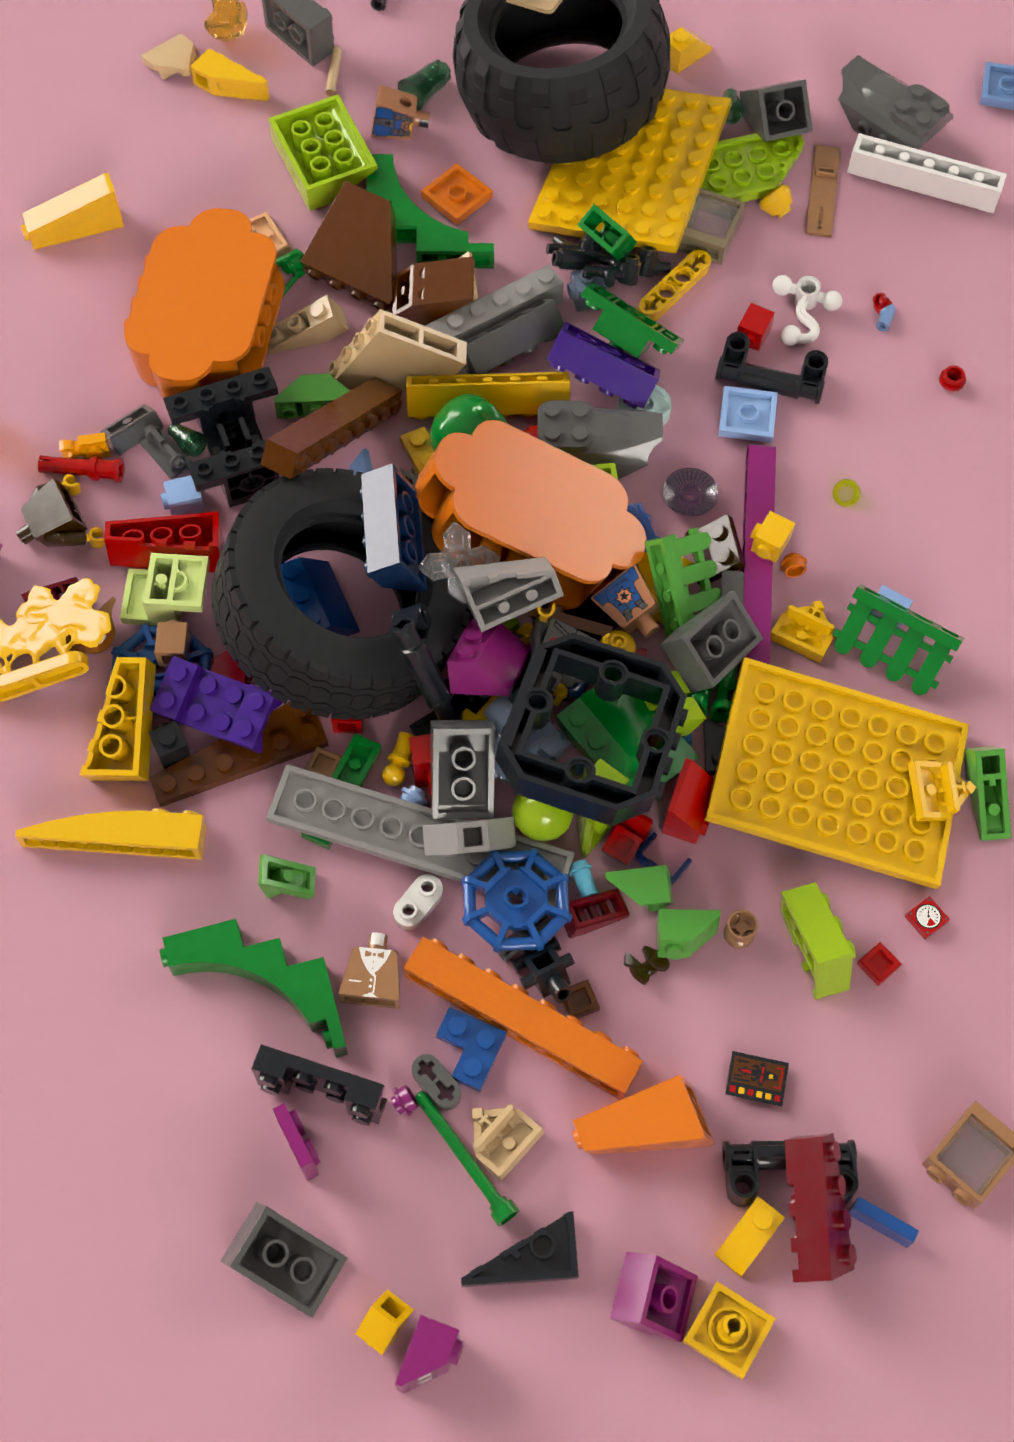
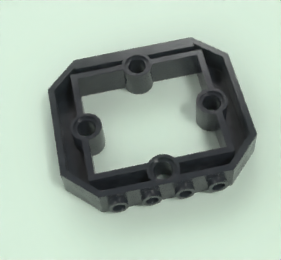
M571 633L535 646L501 735L495 760L515 794L609 826H614L650 811L654 799L661 800L666 783L660 780L662 774L668 776L674 758L668 757L670 750L676 751L681 734L677 733L676 729L677 726H684L689 711L683 708L687 696L665 663ZM554 671L594 684L595 694L604 701H616L625 694L657 705L651 727L643 732L636 750V758L639 764L632 786L595 775L596 768L592 761L586 757L575 756L570 758L566 764H562L525 751L532 730L542 729L549 722L553 707V697L547 689Z

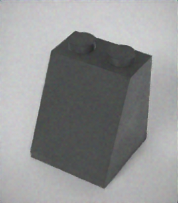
M806 79L739 91L743 118L764 142L813 132Z

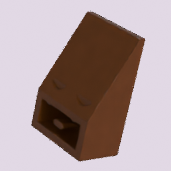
M471 256L416 263L394 274L392 314L425 326L474 301L475 258Z

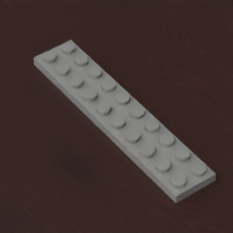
M286 764L266 817L269 823L461 882L463 876H468L489 855V851L425 856L422 825L469 820L432 819L431 808ZM516 834V847L497 850L539 849L538 853L559 871L567 875L574 857V852ZM526 862L504 863L506 868L511 867V870H519V867H525ZM535 865L532 867V871L542 880L550 879ZM494 866L481 881L488 883L498 873L497 868ZM556 888L547 891L548 905L557 907ZM511 893L509 897L522 901L523 895L519 893L515 896Z

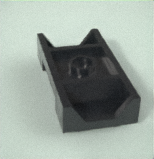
M262 1044L251 1068L262 1091L278 1096L280 1092L289 1094L292 1084L295 1083L297 1089L312 1094L314 1090L326 1093L325 1097L337 1103H344L345 1101L348 1115L352 1116L351 1119L354 1122L369 1126L371 1122L379 1125L387 1103V1099L382 1097L384 1084Z

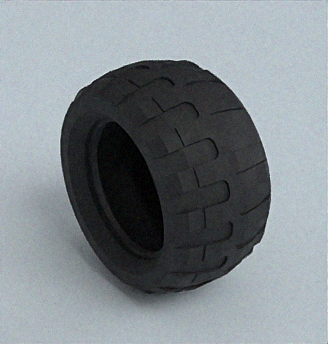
M465 0L460 8V19L456 23L453 45V63L457 88L478 131L485 138L494 141L496 147L504 152L543 163H572L606 154L634 138L639 130L654 118L657 112V105L663 98L670 72V33L660 1L562 0L552 14H545L508 3L506 0ZM586 44L608 49V51L591 60L566 67L535 68L516 64L522 58L536 51L558 45Z

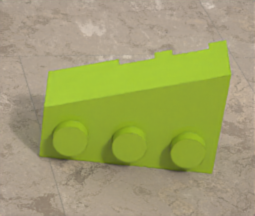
M816 882L781 892L780 911L793 945L799 946L806 960L801 963L804 973L810 971L813 977L814 989H812V994L815 1000L850 990L853 958L856 957L852 941L846 940L843 935V927L839 917L833 916L830 910L831 906L825 892L821 893Z

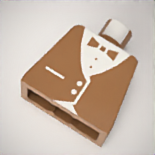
M370 933L368 948L354 947L352 949L339 989L341 1003L400 1009L398 953L394 950H386L388 939L386 934Z

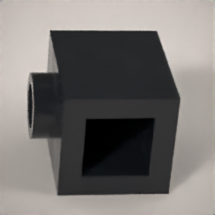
M176 721L160 724L148 733L164 769L191 755Z

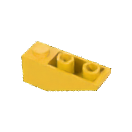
M210 48L190 66L194 85L212 95L268 101L270 99L268 82L263 76L251 72L243 65L233 62L223 54L217 53Z

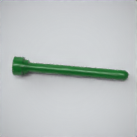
M423 1091L418 1092L415 1097L416 1102L491 1204L489 1207L492 1211L490 1216L498 1227L506 1224L518 1214L519 1209L512 1199L508 1200L505 1196L501 1197L427 1093Z

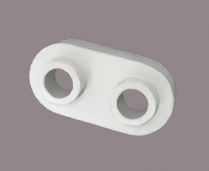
M425 874L419 876L394 906L393 915L397 926L404 930H414L424 922L442 899L443 885L440 879L434 875ZM425 885H430L433 887V890L424 892L422 888ZM406 908H412L414 913L412 915H405L403 911Z

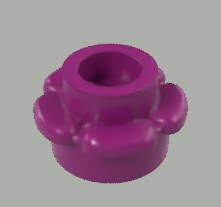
M407 1085L400 1089L397 1087L393 1089L395 1096L391 1097V1102L400 1115L405 1112L406 1115L411 1116L412 1111L419 1107L414 1094Z

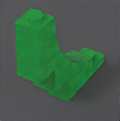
M372 154L378 169L367 176L366 190L390 201L395 210L396 243H416L417 263L455 259L470 252L473 258H475L474 268L494 269V243H468V232L445 225L427 215L410 200L401 187L394 168L393 154Z
M237 919L163 937L165 948L159 949L163 967L169 966L173 976L195 972H219L253 980L269 988L287 1001L304 1019L311 1032L328 1028L323 1031L326 1048H333L336 1058L348 1055L324 957L287 966L280 938L244 947Z

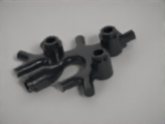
M586 233L578 241V244L571 243L557 235L554 237L553 243H547L546 253L552 254L553 267L566 270L583 269L584 276L604 278V285L606 287H612L615 280L624 285L634 286L637 284L639 276L653 277V275H658L659 272L669 273L671 271V263L660 262L656 253L657 249L647 245L641 246V250H638L637 255L626 253L620 262L609 253L600 251L601 246ZM591 265H604V266H608V267H603V266H591Z

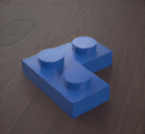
M449 1007L437 1031L436 1038L463 1050L452 1077L456 1082L481 1092L507 1036V1032Z

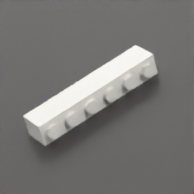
M860 133L853 148L847 173L990 213L995 211L1007 176L1006 173Z

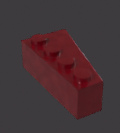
M834 1133L797 1136L786 1139L787 1184L791 1188L794 1187V1194L791 1195L790 1203H788L789 1217H792L796 1222L795 1238H790L791 1252L798 1253L799 1269L792 1270L793 1283L832 1281L854 1270L857 1260L856 1249L851 1244L849 1235L851 1216L849 1211L845 1209L844 1195L846 1193V1183L844 1177L840 1175L838 1164L841 1157L840 1146L835 1141Z

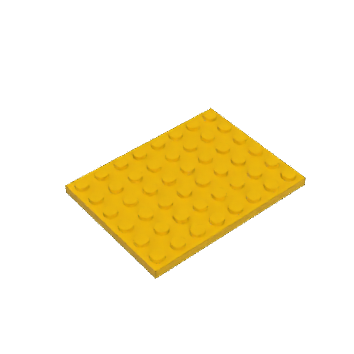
M665 89L663 98L657 105V112L654 118L642 127L638 134L628 142L606 154L588 160L572 163H552L528 220L529 229L582 238V236H585V232L577 224L592 205L595 204L637 241L635 247L641 248V246L647 245L656 248L657 251L676 254L730 111L731 98ZM604 223L598 224L596 227L598 232L603 229Z
M744 657L741 662L704 820L937 889L941 886L953 815L946 821H917L908 764L914 760L940 762L942 765L950 761L953 764V770L960 776L969 724Z

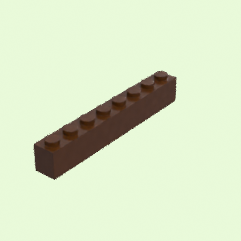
M376 377L368 380L267 438L261 465L289 479L294 478L301 472L304 473L311 466L320 463L321 460L329 455H333L340 448L346 447L348 443L360 438L361 435L384 423L393 415H397L402 406V401L400 400L402 390Z

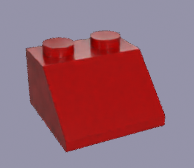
M685 758L667 810L662 833L696 844L699 835H706L710 823L705 821L704 818L714 778L692 759Z

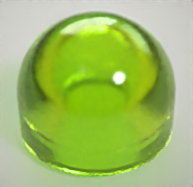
M840 480L833 488V499L840 506H853L861 498V488L853 480ZM844 487H851L854 491L853 497L848 501H843L839 496L840 490Z

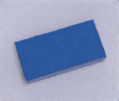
M858 1197L849 1209L850 1216L906 1248L914 1243L919 1232L916 1228L861 1197Z

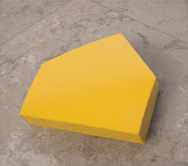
M821 600L812 602L811 606L797 608L789 605L786 613L781 614L773 627L771 640L813 661L821 663L832 643V634L835 627L828 622L823 612L824 605Z
M914 760L908 764L917 821L948 820L961 809L960 806L976 789V786L971 781L966 783L953 770V764L950 761L942 765L940 762Z

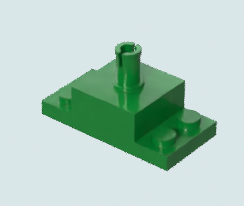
M597 283L586 286L581 294L586 299L585 304L596 311H599V309L603 310L592 329L610 340L609 344L622 351L624 349L636 358L645 354L652 342L654 343L653 348L665 355L667 352L673 354L684 342L683 338Z

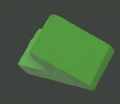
M265 854L260 855L258 885L267 898L271 899L281 893L304 899L314 897L316 867Z

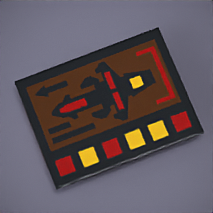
M733 1051L725 1094L782 1107L789 1063Z

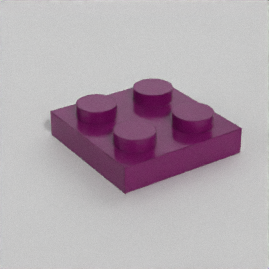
M285 1103L273 1108L276 1119L306 1180L309 1181L318 1176L316 1165L320 1164V1160L311 1140L308 1138L303 1141L302 1139L306 1132L296 1110L294 1109L289 1112Z

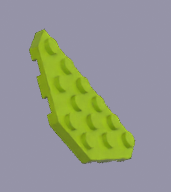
M757 133L718 141L701 189L741 202L763 198L782 184L804 150L805 141L802 135L799 134L764 142Z

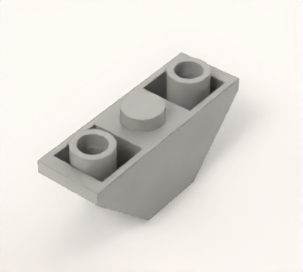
M513 816L422 825L425 856L465 854L516 847Z

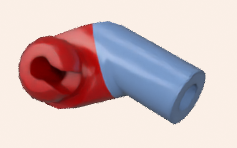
M877 293L872 299L874 309L880 316L876 327L880 331H887L896 313V309L891 300L886 297V294Z

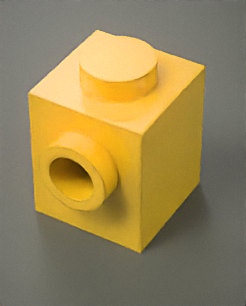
M770 511L762 524L757 523L751 533L750 538L754 539L751 551L755 552L762 559H769L776 563L791 539L796 523Z
M387 1289L371 1305L355 1334L382 1355L398 1338L414 1309Z

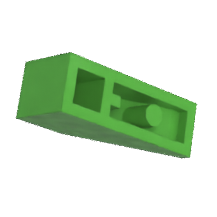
M995 746L965 749L967 782L971 781L976 786L970 797L980 840L1011 838L1005 749Z

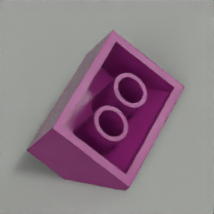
M470 619L447 661L450 693L510 697L530 655V648L502 623L481 632L475 620Z

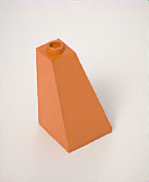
M681 1075L573 1120L576 1129L572 1131V1135L579 1149L583 1148L585 1152L591 1155L709 1147L715 1144L693 1088Z

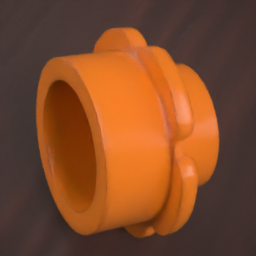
M795 552L787 554L780 563L781 571L789 578L799 577L807 570L806 557Z

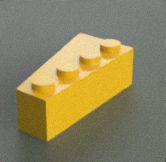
M146 657L116 658L105 693L107 695L103 709L99 711L98 725L93 739L90 740L87 749L89 753L85 765H82L80 776L90 781H149L151 739L148 733L152 731L153 712L150 711V708L154 701L156 665Z

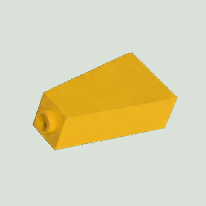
M109 172L22 213L25 224L21 225L25 241L31 240L34 250L124 227Z

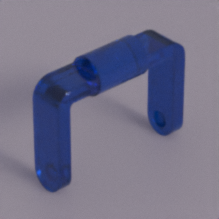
M655 832L648 837L636 853V861L644 867L659 866L653 860L643 855L656 839L658 834ZM688 858L673 877L670 875L671 885L676 883L693 860Z

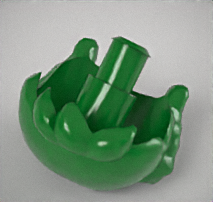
M462 394L448 401L435 416L430 430L431 447L434 452L441 440L452 433L472 435L476 427L484 421L497 420L507 424L508 422L496 407L484 397L476 394Z

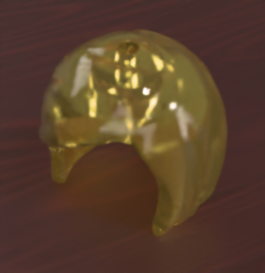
M212 0L213 11L204 23L208 34L221 41H231L240 37L247 25L248 11L246 4L239 0Z

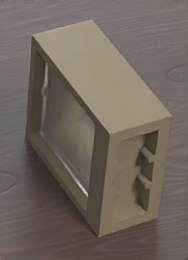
M700 188L678 251L690 254L694 250H704L710 255L711 262L722 265L742 223L746 203Z

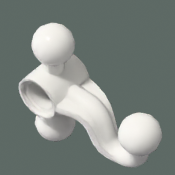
M786 275L777 276L772 282L773 291L780 296H785L789 293L795 295L796 316L803 325L809 328V332L803 334L799 327L795 325L785 326L780 335L783 343L793 346L797 343L809 344L814 342L820 334V327L818 322L806 310L813 309L817 302H820L826 310L836 311L843 302L841 294L833 290L826 293L820 292V281L813 276H804L799 279L797 284L792 283L790 277Z

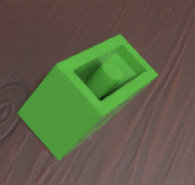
M667 865L605 872L608 881L641 907L648 908V912H658V909H667L666 905L674 904L670 869Z
M658 909L656 922L657 957L672 960L689 958L718 933L721 916L720 910Z

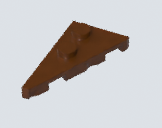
M548 603L547 608L542 607V610L544 612H551L553 604ZM557 605L553 615L548 617L549 621L554 617L575 629L599 636L611 633L613 628L609 625L565 614V608ZM537 608L524 613L525 616L533 619L540 616Z

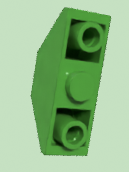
M330 374L300 375L274 398L277 418L285 419L305 417L350 390Z

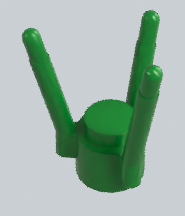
M297 248L277 257L275 265L277 264L278 267H281L285 274L294 275L285 285L283 297L295 282L305 275L304 267L300 262L304 254Z

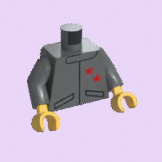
M555 603L552 605L551 612H544L542 606L537 607L540 616L536 617L530 635L531 657L535 646L571 633L593 640L596 639L554 617L549 621L548 617L553 615L556 610ZM612 633L606 634L602 638V643L609 645L608 639ZM619 639L615 645V647L620 648L622 645L621 639ZM554 671L547 691L553 694L559 683L572 688L576 682L584 683L585 681Z

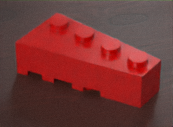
M219 511L105 521L104 542L110 566L149 568L151 553L209 556V572L215 573L217 562L224 547Z

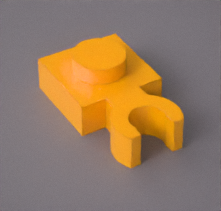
M105 432L77 436L78 441H59L60 452L66 458H77L78 456H82L83 459H90L94 456H99L100 458L111 457L110 446Z

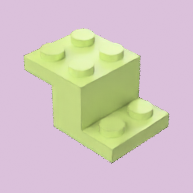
M151 553L148 570L128 568L120 614L121 623L135 625L147 623V625L157 626L158 622L180 621L181 611L203 612L210 565L209 556Z

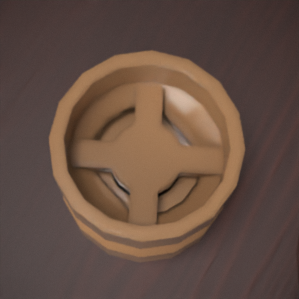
M737 910L729 916L724 929V938L730 946L741 949L746 948L752 943L758 929V920L755 915L747 910Z

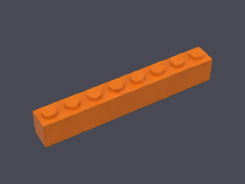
M422 937L403 967L404 977L477 1019L507 1032V1036L619 1100L625 1098L643 1063V1060L639 1058V1054L627 1046L618 1047L611 1043V1038L598 1030H595V1032L583 1027L584 1024L581 1020L572 1015L563 1016L556 1012V1007L543 999L537 1001L528 996V991L517 984L510 986L501 981V976L493 970L486 968L484 971L474 965L475 962L468 956L461 953L458 956L448 951V947L438 939L432 938V940Z

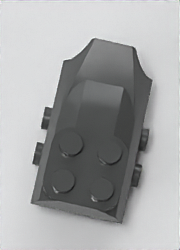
M859 55L841 70L843 90L838 100L852 129L858 134L868 135L919 150L953 119V114L949 112V103L923 85H907Z
M551 400L542 403L537 408V439L569 453L590 465L615 463L619 480L648 465V456L656 445L663 441L662 413L647 410L592 408L583 401Z

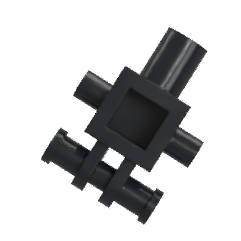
M555 936L544 945V950L539 952L536 950H523V955L516 959H510V962L516 973H519L525 967L527 968L529 974L519 979L524 989L535 985L543 998L552 995L557 1002L562 1003L567 1001L572 995V990L568 986L571 982L566 968L575 964L570 953L561 957L558 956L556 951L559 952L562 949Z

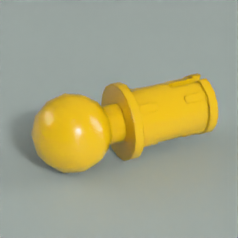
M400 732L398 734L394 750L387 757L391 764L387 765L382 771L383 781L391 787H397L405 780L403 768L410 766L409 737H414V735L407 732Z

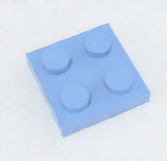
M724 386L718 436L772 443L778 392Z

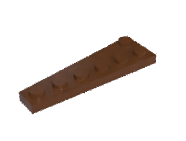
M290 701L271 712L262 732L263 749L261 754L220 739L149 778L159 806L169 805L314 752L317 746L321 748L329 746L318 716L310 714V708L307 712H303L291 707Z

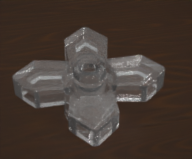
M453 522L443 534L445 547L440 553L427 554L419 564L418 569L432 581L448 577V592L462 604H465L467 601L453 568L498 563L500 557L486 545L470 549L471 534L457 522Z

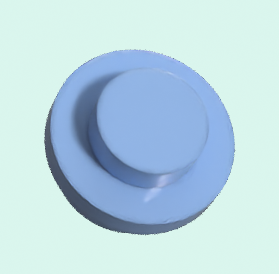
M411 785L409 789L406 787L402 788L403 794L400 799L422 806L428 805L429 801L425 799L427 793L414 785Z

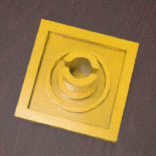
M717 1281L685 1336L683 1343L738 1379L743 1380L776 1318Z

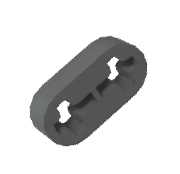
M424 1054L417 1057L412 1064V1075L415 1082L427 1093L439 1109L446 1111L455 1108L461 1099L458 1083L434 1056ZM421 1064L427 1067L431 1064L433 1065L432 1074L436 1078L432 1081L427 1074L419 1075ZM441 1084L447 1091L452 1088L454 1090L452 1092L453 1100L449 1101L445 1098L441 1101L439 1099L441 1091L437 1085Z

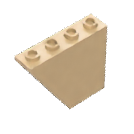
M380 309L373 318L368 319L361 332L355 334L353 341L342 349L340 356L336 360H332L328 368V374L348 389H354L376 377L402 391H406V376L456 375L466 365L467 342Z

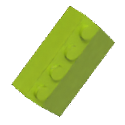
M339 94L268 118L272 141L309 211L333 203L344 181L357 185L378 169L377 163Z

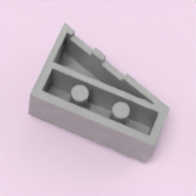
M546 557L453 568L472 616L481 632L564 596L555 570Z

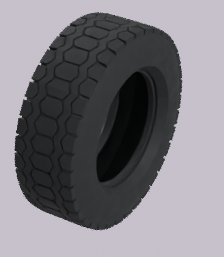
M316 468L315 471L308 469L304 473L301 472L292 479L285 476L278 478V480L275 479L256 492L239 512L232 524L216 565L212 584L213 616L223 644L226 645V650L234 662H238V667L249 679L255 676L253 682L266 693L271 689L270 695L284 704L290 700L291 707L303 712H307L310 708V714L328 718L330 713L331 719L349 720L352 717L353 720L369 719L371 716L375 718L397 711L422 695L400 652V644L396 636L388 632L374 637H350L323 628L304 615L295 605L286 590L282 578L281 565L293 556L308 551H338L358 558L363 562L366 561V550L363 545L365 529L361 519L363 501L360 496V488L362 487L361 474L364 473L357 471L354 475L353 470L336 468L334 472L333 468ZM421 510L428 591L415 592L393 589L397 597L400 609L423 603L428 609L431 618V628L429 629L427 645L442 672L467 627L471 614L453 569L467 565L448 557L437 547L431 531L434 519Z

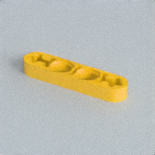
M694 250L688 254L639 301L638 310L655 321L659 320L708 273L711 263L710 255L704 250ZM678 275H686L689 280L680 282L676 277ZM669 290L673 293V296L663 297L660 295V292Z

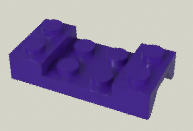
M173 656L150 711L163 718L176 721L179 724L261 754L263 749L262 732L271 712L282 705V702L270 695L271 691L266 693L260 687L252 684L247 685Z

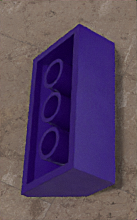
M566 321L547 357V360L551 361L550 365L553 368L562 372L568 370L574 373V377L582 383L589 384V382L600 386L599 391L611 397L615 394L623 398L622 402L634 409H637L638 406L644 409L659 380L661 371Z

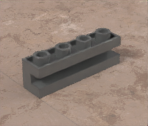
M541 299L464 340L467 342V363L464 366L466 373L491 374L493 372L492 368L512 363L516 355L534 351L537 349L536 345L540 342H549L556 339L564 322L555 300Z

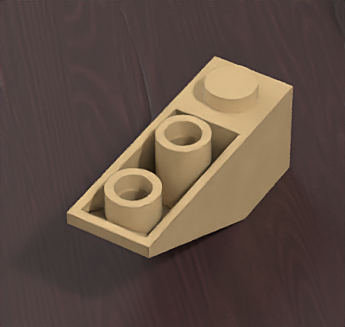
M325 295L281 320L272 327L273 334L267 354L328 342L347 332L349 328L343 309L328 295Z

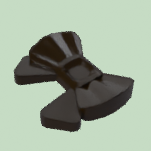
M648 946L642 948L646 960L643 963H640L628 952L624 956V966L629 967L632 976L643 985H646L650 976L654 975L657 971H667L670 967L667 958H658L657 950Z

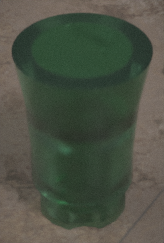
M439 59L434 60L414 74L401 79L398 82L397 89L415 95L417 97L416 110L420 111L449 82L451 70L445 62Z

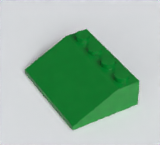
M592 688L556 716L555 723L583 757L591 760L594 765L601 758L628 778V786H632L639 764L636 758V750L643 732L651 727L656 710L650 711L643 700L625 694L616 701H604L595 694L594 688ZM682 736L676 751L670 750L668 757L674 758L668 776L662 774L660 781L667 784L680 774L685 758L692 759L694 762L699 758Z

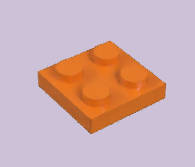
M456 163L422 189L421 198L455 225H459L493 198V190Z

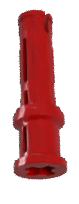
M40 455L38 460L39 473L89 476L93 481L112 479L115 483H121L124 478L125 466L122 458H116L114 461L102 460L99 456H94L90 459Z

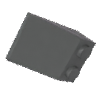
M262 0L265 27L311 66H315L332 54L334 47L333 18L328 9L323 8L313 0Z
M730 591L677 628L660 645L692 693L713 688L763 637L735 592Z
M430 720L432 819L494 818L495 727L492 720Z
M256 1202L220 1262L313 1318L348 1257L268 1206Z

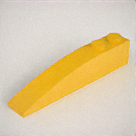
M155 808L152 811H109L51 820L16 830L15 837L22 847L202 860L207 825L204 816L195 811L186 810L182 813H170L168 810Z

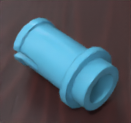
M585 859L572 863L569 875L574 877L580 898L598 894L599 891L590 871L592 865L588 864Z

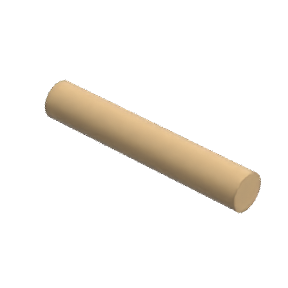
M337 46L332 49L326 86V95L329 97L334 96L336 92L342 49Z

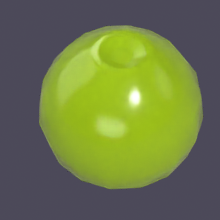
M517 794L511 810L514 824L519 831L528 838L538 841H549L560 837L568 830L574 814Z

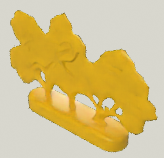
M84 578L68 586L66 592L59 600L53 599L50 589L34 585L28 595V601L22 603L16 612L17 621L15 624L9 626L0 619V657L3 658L5 664L2 667V663H0V674H2L0 675V702L80 676L89 670L87 655L79 651L69 652L74 644L80 643L89 648L97 647L103 640L104 634L111 631L109 613L92 609V605L96 603L101 587L98 584H94L93 580ZM70 635L71 641L66 644V636ZM53 647H56L60 655L43 661L39 659ZM12 653L13 657L8 662L7 657ZM23 654L32 656L33 664L11 671L10 666L18 656Z

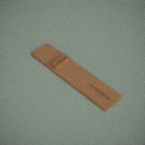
M815 146L806 227L807 235L830 238L832 236L840 148Z

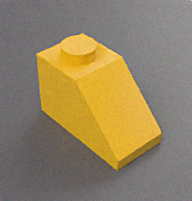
M683 27L678 28L670 34V69L679 74L711 52L712 46L696 33Z
M758 1196L714 1256L741 1277L785 1217Z

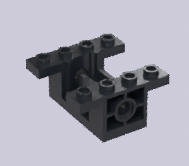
M269 366L163 398L172 426L197 419L210 454L208 458L187 464L196 492L221 485L229 508L248 502L265 485L279 478V473L261 465L266 440H263L258 428L252 403L278 394V388Z

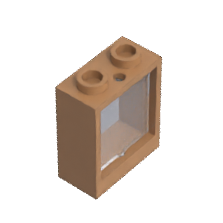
M975 1101L958 1119L922 1165L927 1169L926 1173L932 1180L938 1184L944 1183L953 1191V1197L960 1204L975 1209L986 1199L1014 1164V1132L980 1103Z

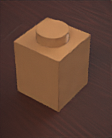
M179 620L158 622L154 654L159 666H169L173 656L189 661L191 634L187 622Z

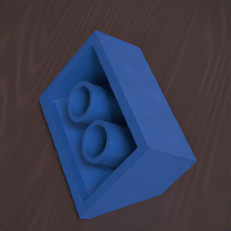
M298 557L281 565L282 578L286 590L304 615L316 624L337 634L350 636L360 632L329 561Z

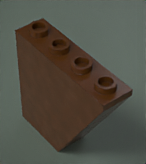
M344 181L300 261L306 269L305 273L314 280L319 281L321 278L328 281L327 284L337 291L342 289L349 291L350 295L358 301L363 302L365 299L372 302V306L377 310L382 309L392 312L394 274L397 273L395 210L390 201L348 181Z

